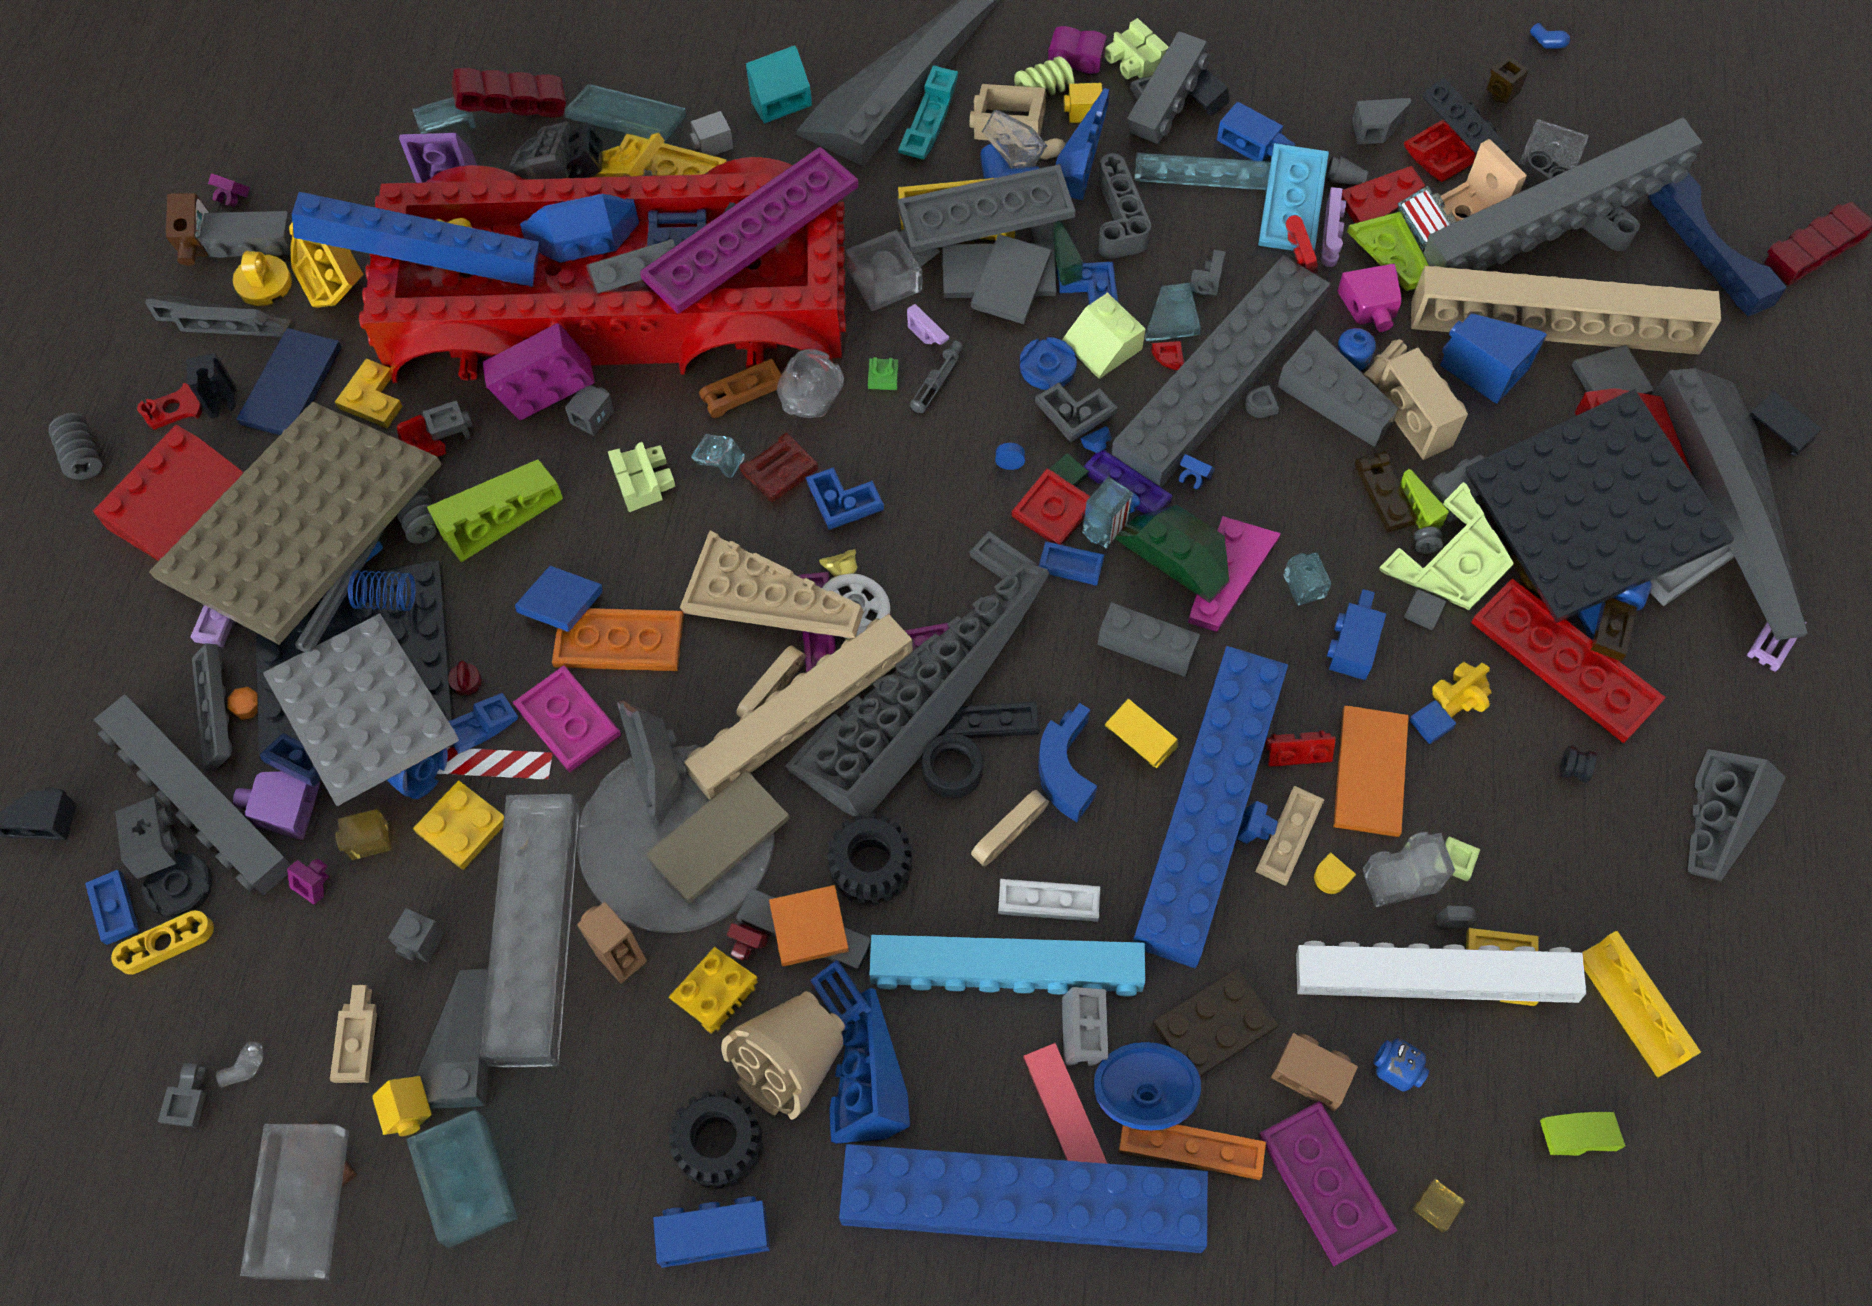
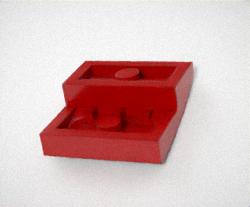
M1443 119L1404 142V147L1414 160L1441 182L1472 165L1476 158V154Z

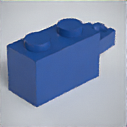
M1239 102L1230 109L1219 124L1217 141L1261 165L1269 156H1272L1274 143L1295 146V143L1282 134L1283 125Z
M1362 589L1357 605L1349 603L1345 614L1339 612L1334 630L1339 632L1337 640L1331 639L1326 657L1332 658L1329 670L1366 680L1373 665L1386 613L1371 609L1375 592Z

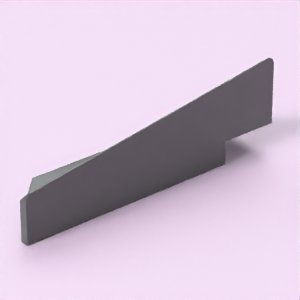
M169 294L148 298L145 302L156 321L175 322L180 331L282 337L285 330L290 328L292 324V318L263 313L256 309L236 308Z

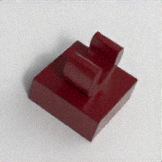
M741 922L731 923L727 936L737 940L731 956L741 960H748L753 947L757 949L766 947L770 935Z

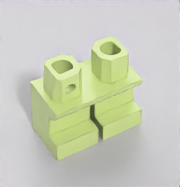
M1137 18L1130 22L1129 29L1122 34L1119 32L1114 33L1113 42L1105 47L1104 57L1110 64L1121 60L1120 71L1127 80L1136 75L1141 79L1153 75L1169 47L1157 35H1152L1153 32Z
M640 442L634 450L621 453L620 449L608 451L629 512L663 500L661 492L675 487L670 468L655 473L653 471V468L667 464L661 445L645 449L643 442Z

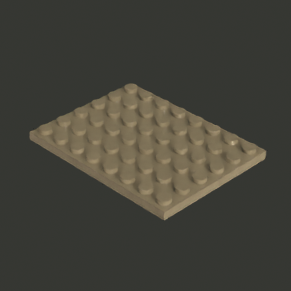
M312 402L240 478L223 493L215 504L202 515L189 531L180 538L164 557L159 560L149 573L156 580L280 645L442 464L435 455Z

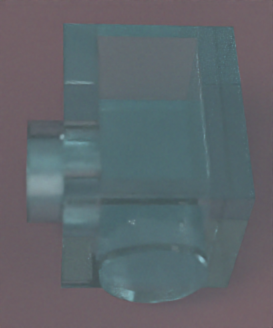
M1315 552L1308 555L1301 553L1288 560L1283 576L1297 606L1326 598L1331 586V580L1318 553Z

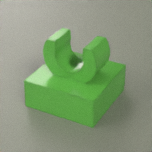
M876 357L870 359L868 389L897 390L898 360L893 358L877 359Z

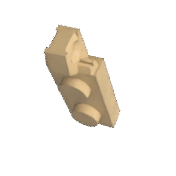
M352 985L350 1004H344L342 1011L338 1013L330 1081L334 1083H369L377 1013L376 1005L371 1004L372 989H369L367 985Z

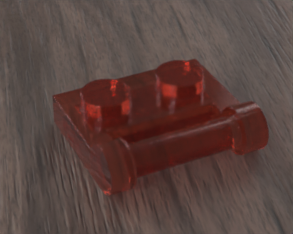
M785 432L778 437V442L751 461H744L739 465V469L744 477L751 480L773 503L806 479V477L818 470V463ZM784 451H787L786 454H784L782 457H780L775 462L770 464L768 467L763 469L761 472L758 471L761 467L769 463L778 455H780Z

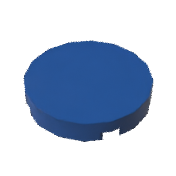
M1047 337L1046 340H1033L1024 347L1020 355V372L1023 378L1030 385L1042 390H1047L1057 383L1064 387L1073 379L1076 373L1077 360L1073 348L1065 341L1057 338Z

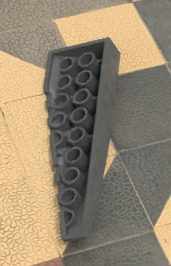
M958 0L825 96L797 129L796 134L864 167L924 94V86L932 66L945 68L1000 0Z
M1697 368L1669 370L1653 394L1662 397L1686 460L1699 486L1733 535L1734 540L1729 546L1776 640L1805 637L1808 634L1758 428L1754 420L1749 416L1750 413L1732 381Z

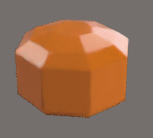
M249 687L237 688L227 698L228 710L240 720L253 718L258 713V693Z

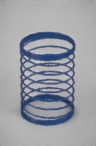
M355 570L351 574L348 584V598L352 608L362 609L365 606L366 609L372 607L375 610L378 607L382 610L385 607L386 610L392 608L394 611L397 608L400 611L412 609L415 600V581L411 573L402 574L398 572L395 574L394 572H384L388 574L386 579L383 575L384 573L380 571L376 572L373 578L370 575L371 572ZM359 573L360 576L356 586V606L353 600V583L356 574ZM368 575H370V578H371V584H370V590H369L370 606L367 608L366 605H365L366 599H367V582H366V580H367ZM375 575H376V576H377V580H378L377 589H376V602H377V606H376L375 608H373V606H372L373 597H374L373 579H374V577H375ZM383 575L385 581L383 588L384 605L380 608V579ZM408 575L411 583V596L406 609L407 585L405 579ZM390 576V607L387 609L385 606L387 600L386 582ZM397 577V581H398L397 592H396L397 607H396L395 609H393V607H392L393 598H394L393 581H394V578ZM361 579V597L358 603L357 590L359 580ZM404 583H405V589H406V593H405V603H404V600H403ZM385 588H386V596H385V601H384V592H385Z

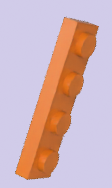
M1122 1125L1118 1153L1260 1180L1263 1173L1266 1142L1182 1125H1175L1161 1130H1139Z

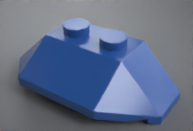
M598 194L544 206L527 221H523L520 226L524 239L539 242L540 254L561 263L616 251L637 227L639 220L634 199L627 198L625 200L617 196Z

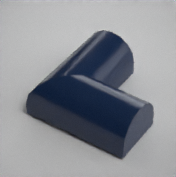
M282 733L260 753L264 763L312 787H315L322 780L301 741L285 733Z

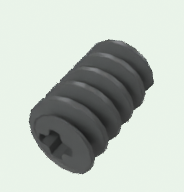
M66 413L55 418L50 423L48 432L63 474L69 478L80 480L98 475L102 469V463L99 460L100 457L96 451L97 449L90 434L86 418L78 413Z
M425 484L397 514L406 538L412 543L428 542L437 532V526L427 508L433 504V501L429 497L427 488L424 487Z

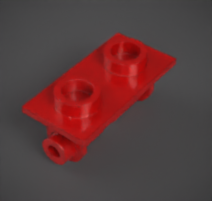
M1324 730L1300 733V739H1295L1294 734H1272L1265 741L1266 750H1270L1268 766L1332 762L1336 738L1335 736L1331 737V734L1325 733Z

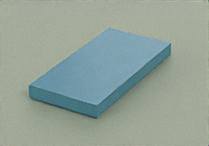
M1274 143L1258 246L1294 251L1293 248L1297 246L1292 245L1288 241L1286 220L1290 216L1297 215L1303 220L1312 248L1315 250L1329 151Z

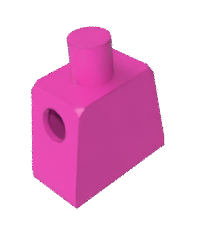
M1395 264L1344 272L1337 291L1356 323L1366 324L1374 322L1379 332L1392 328L1394 324L1392 319L1397 316L1402 301Z

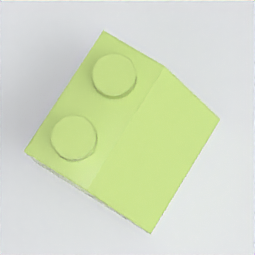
M1106 293L1083 310L1062 341L1071 346L1075 356L1100 379L1142 350L1146 329L1109 293Z

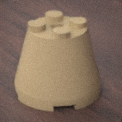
M806 991L800 996H795L734 1028L722 1040V1055L724 1061H732L738 1075L741 1077L736 1082L756 1104L774 1116L780 1111L787 1114L793 1120L808 1107L842 1049L843 1036L841 1032L845 1029V1026L836 1014H829L819 1005L816 997Z

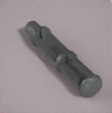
M953 341L949 349L943 351V357L946 360L940 370L932 369L913 400H911L910 407L913 411L917 413H924L933 397L959 360L958 355L963 348L962 343ZM924 384H926L928 388L919 401L915 400ZM931 389L936 390L925 407L923 401Z

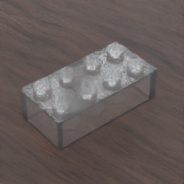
M264 1124L240 1276L256 1280H329L349 1136L348 1130L336 1124Z

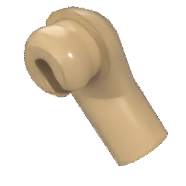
M1054 138L1044 142L1039 141V143H1025L1024 148L1041 159L1048 160L1057 157L1066 144L1063 140Z

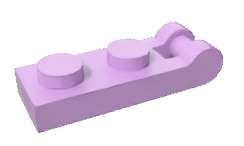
M1331 187L1326 204L1321 262L1327 267H1333L1337 264L1339 252L1343 245L1341 238L1344 222H1339V219L1344 216L1346 201L1341 200V188Z

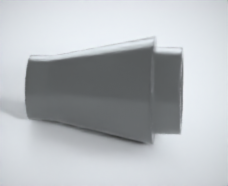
M1332 156L1326 169L1325 178L1330 179L1332 183L1358 185L1366 181L1368 170L1359 167L1342 156L1338 158Z

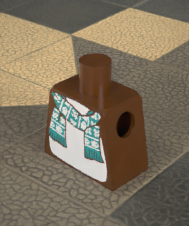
M196 193L167 194L166 237L178 252L177 262L185 266L194 265L196 256H208L199 238L204 213L210 212Z

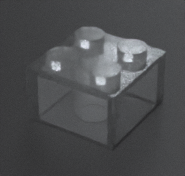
M898 230L846 250L848 272L871 311L922 291V269Z

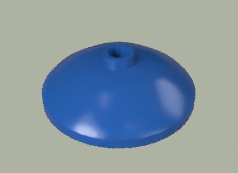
M1141 1042L1122 1046L1108 1054V1059L1102 1060L1095 1073L1094 1091L1100 1107L1118 1123L1139 1130H1161L1181 1123L1194 1112L1201 1096V1080L1194 1064L1181 1052L1163 1044Z

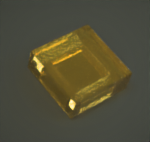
M1434 1179L1413 1210L1444 1233L1456 1218L1465 1201Z

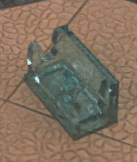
M454 97L412 109L421 134H427V132L464 121L469 122L470 128L476 127L471 112L455 108Z

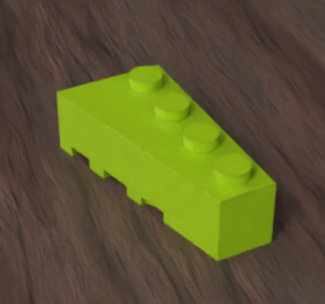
M537 459L432 504L427 508L442 538L459 561L463 562L561 501L563 497L557 482Z

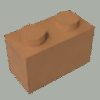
M1293 1033L1286 1043L1271 1078L1316 1102L1321 1101L1323 1106L1335 1111L1342 1104L1358 1066L1351 1063V1059L1347 1055L1334 1050L1329 1052L1318 1046L1319 1043L1314 1038L1305 1034H1299L1298 1036Z

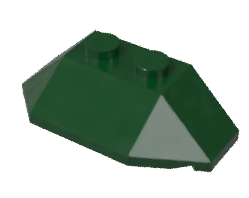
M1178 505L1135 516L1116 535L1117 541L1209 603L1230 582L1225 536Z

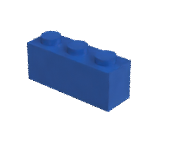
M749 1196L735 1199V1205L720 1207V1202H709L699 1205L698 1211L685 1212L684 1208H671L662 1211L663 1216L653 1217L657 1263L664 1268L770 1251L766 1206L763 1201H756V1197Z

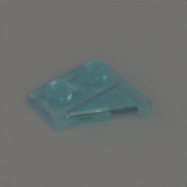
M1190 283L1162 286L1146 331V342L1200 335L1201 326Z

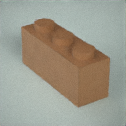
M605 901L599 907L594 906L584 913L581 922L577 926L598 959L622 984L647 962L635 937Z

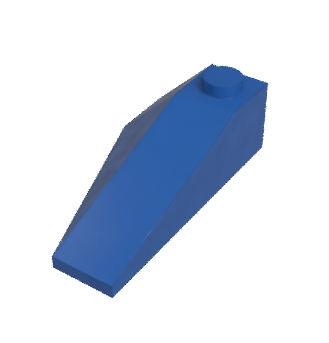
M1103 89L1058 155L1056 165L1060 164L1071 198L1084 199L1109 105V89Z
M868 988L861 993L872 1010L867 1014L862 1011L859 1014L860 1019L857 1022H854L852 1019L847 1023L849 1028L842 1031L843 1045L846 1046L843 1062L836 1067L835 1076L840 1078L837 1097H831L829 1109L831 1142L836 1144L888 1139L910 1127L908 1093L878 996L873 988ZM855 998L849 1000L852 1006L857 1004Z

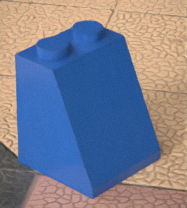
M1471 313L1463 322L1459 320L1449 332L1452 338L1442 349L1444 357L1440 366L1498 404L1529 371L1547 334L1540 330Z

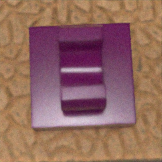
M212 173L208 182L210 185L219 187L213 193V200L223 203L224 197L227 195L225 205L231 207L237 205L238 197L236 194L247 197L250 187Z
M318 858L313 860L308 867L298 860L287 868L290 888L315 905L324 897L323 883L329 876L323 871L328 868V865Z

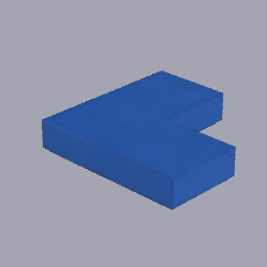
M1113 262L1057 265L1059 293L1087 292L1089 305L1106 293H1109L1118 302Z

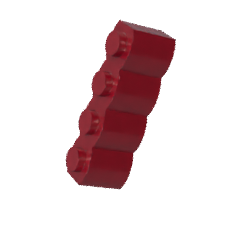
M457 68L453 71L452 90L455 108L468 112L484 110L495 114L511 112L523 116L538 114L544 117H560L564 115L566 98L562 78L550 74L534 76L525 72L507 74L499 70L481 72L473 68Z
M1849 202L1845 205L1838 204L1827 216L1817 217L1804 230L1799 228L1786 241L1782 242L1779 240L1773 244L1767 251L1769 256L1764 264L1770 267L1787 285H1792L1808 273L1823 266L1826 262L1838 257L1848 248H1852L1866 239L1872 232V218L1854 202Z

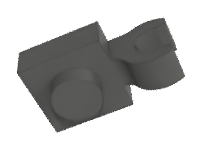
M191 1063L183 1064L178 1087L167 1086L158 1118L159 1123L193 1128L198 1127L207 1092L197 1089L204 1081L206 1075L205 1067H199L198 1064Z

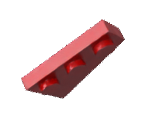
M1409 166L1342 190L1341 200L1346 201L1345 210L1356 224L1392 214L1397 209L1401 210L1403 203L1423 192L1425 184L1413 167Z

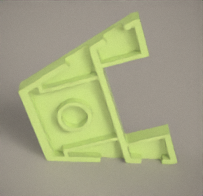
M1463 482L1444 501L1443 505L1462 520L1466 526L1425 568H1422L1403 550L1398 548L1380 566L1379 570L1386 575L1470 610L1514 563L1497 534L1491 529L1485 519L1484 513L1472 497L1469 487Z

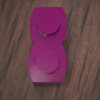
M1056 27L1048 50V60L1053 61L1054 58L1060 56L1069 63L1071 69L1074 68L1083 73H1099L1105 54L1107 36L1097 31L1081 32L1072 27Z

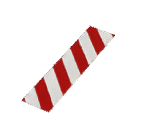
M446 747L448 752L446 768L444 771L439 769L437 774L549 779L553 753L469 749L458 754L455 748Z

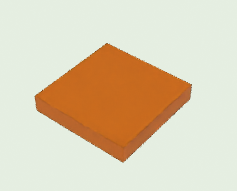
M835 885L769 899L782 967L849 952Z

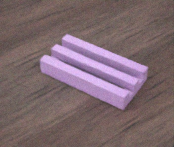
M1766 622L1746 656L1759 658L1758 662L1760 664L1768 663L1771 665L1770 669L1776 672L1797 638L1787 639L1777 657H1773L1771 654L1780 641L1776 640L1775 636H1773L1765 651L1760 649L1771 631L1768 622Z

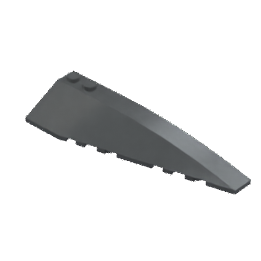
M1027 562L1020 565L994 586L996 591L992 595L984 598L980 597L972 604L974 608L962 619L957 616L948 623L949 629L942 635L938 636L935 633L896 664L897 670L893 674L885 677L881 676L872 683L875 688L863 698L857 695L847 703L850 708L839 717L834 714L827 719L785 766L786 769L842 811L853 817L861 814L862 819L868 818L869 813L875 810L923 754L927 745L940 734L983 678L1049 576L1048 570Z

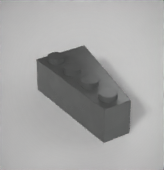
M1316 329L1283 366L1277 386L1374 447L1390 430L1399 409Z

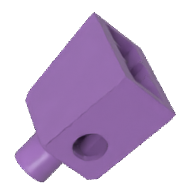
M282 771L260 772L256 775L252 789L237 788L235 790L233 805L238 808H246L245 817L258 828L304 840L320 782L315 787H312Z

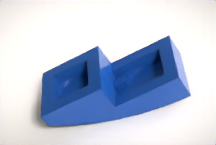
M503 693L475 703L473 712L448 721L459 739L458 742L453 744L458 754L490 739L518 719V715Z

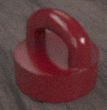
M462 660L450 671L448 682L456 694L467 696L475 693L480 688L482 678L474 665Z

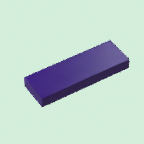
M1105 450L1095 453L1084 465V468L1089 471V478L1100 485L1106 481L1105 486L1109 485L1118 496L1126 497L1129 492L1135 493L1141 501L1136 509L1143 514L1166 508L1172 501L1173 495Z

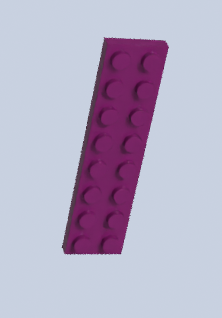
M819 147L640 271L641 279L679 314L859 187L858 179L823 148Z

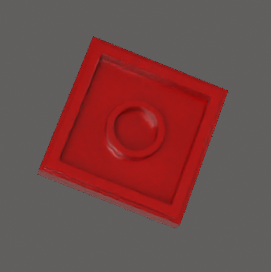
M1047 468L1012 510L1011 515L1049 542L1063 545L1085 518L1087 502L1091 496Z

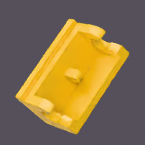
M1127 699L1105 724V727L1114 732L1156 768L1178 748L1177 738L1130 699Z

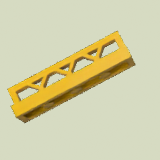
M1618 931L1609 934L1599 944L1582 952L1585 972L1657 1078L1701 1053Z

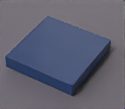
M549 566L515 604L516 612L569 632L602 594V584Z

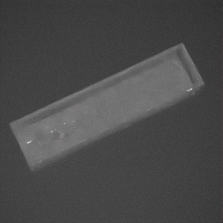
M572 794L506 795L480 1058L489 1067L559 1066L579 821V806Z

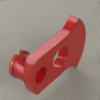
M183 383L182 387L174 393L155 400L146 399L147 403L141 401L137 406V411L153 430L186 417H196L199 419L203 409L186 383ZM171 403L180 404L177 411L172 413L165 412L166 407Z

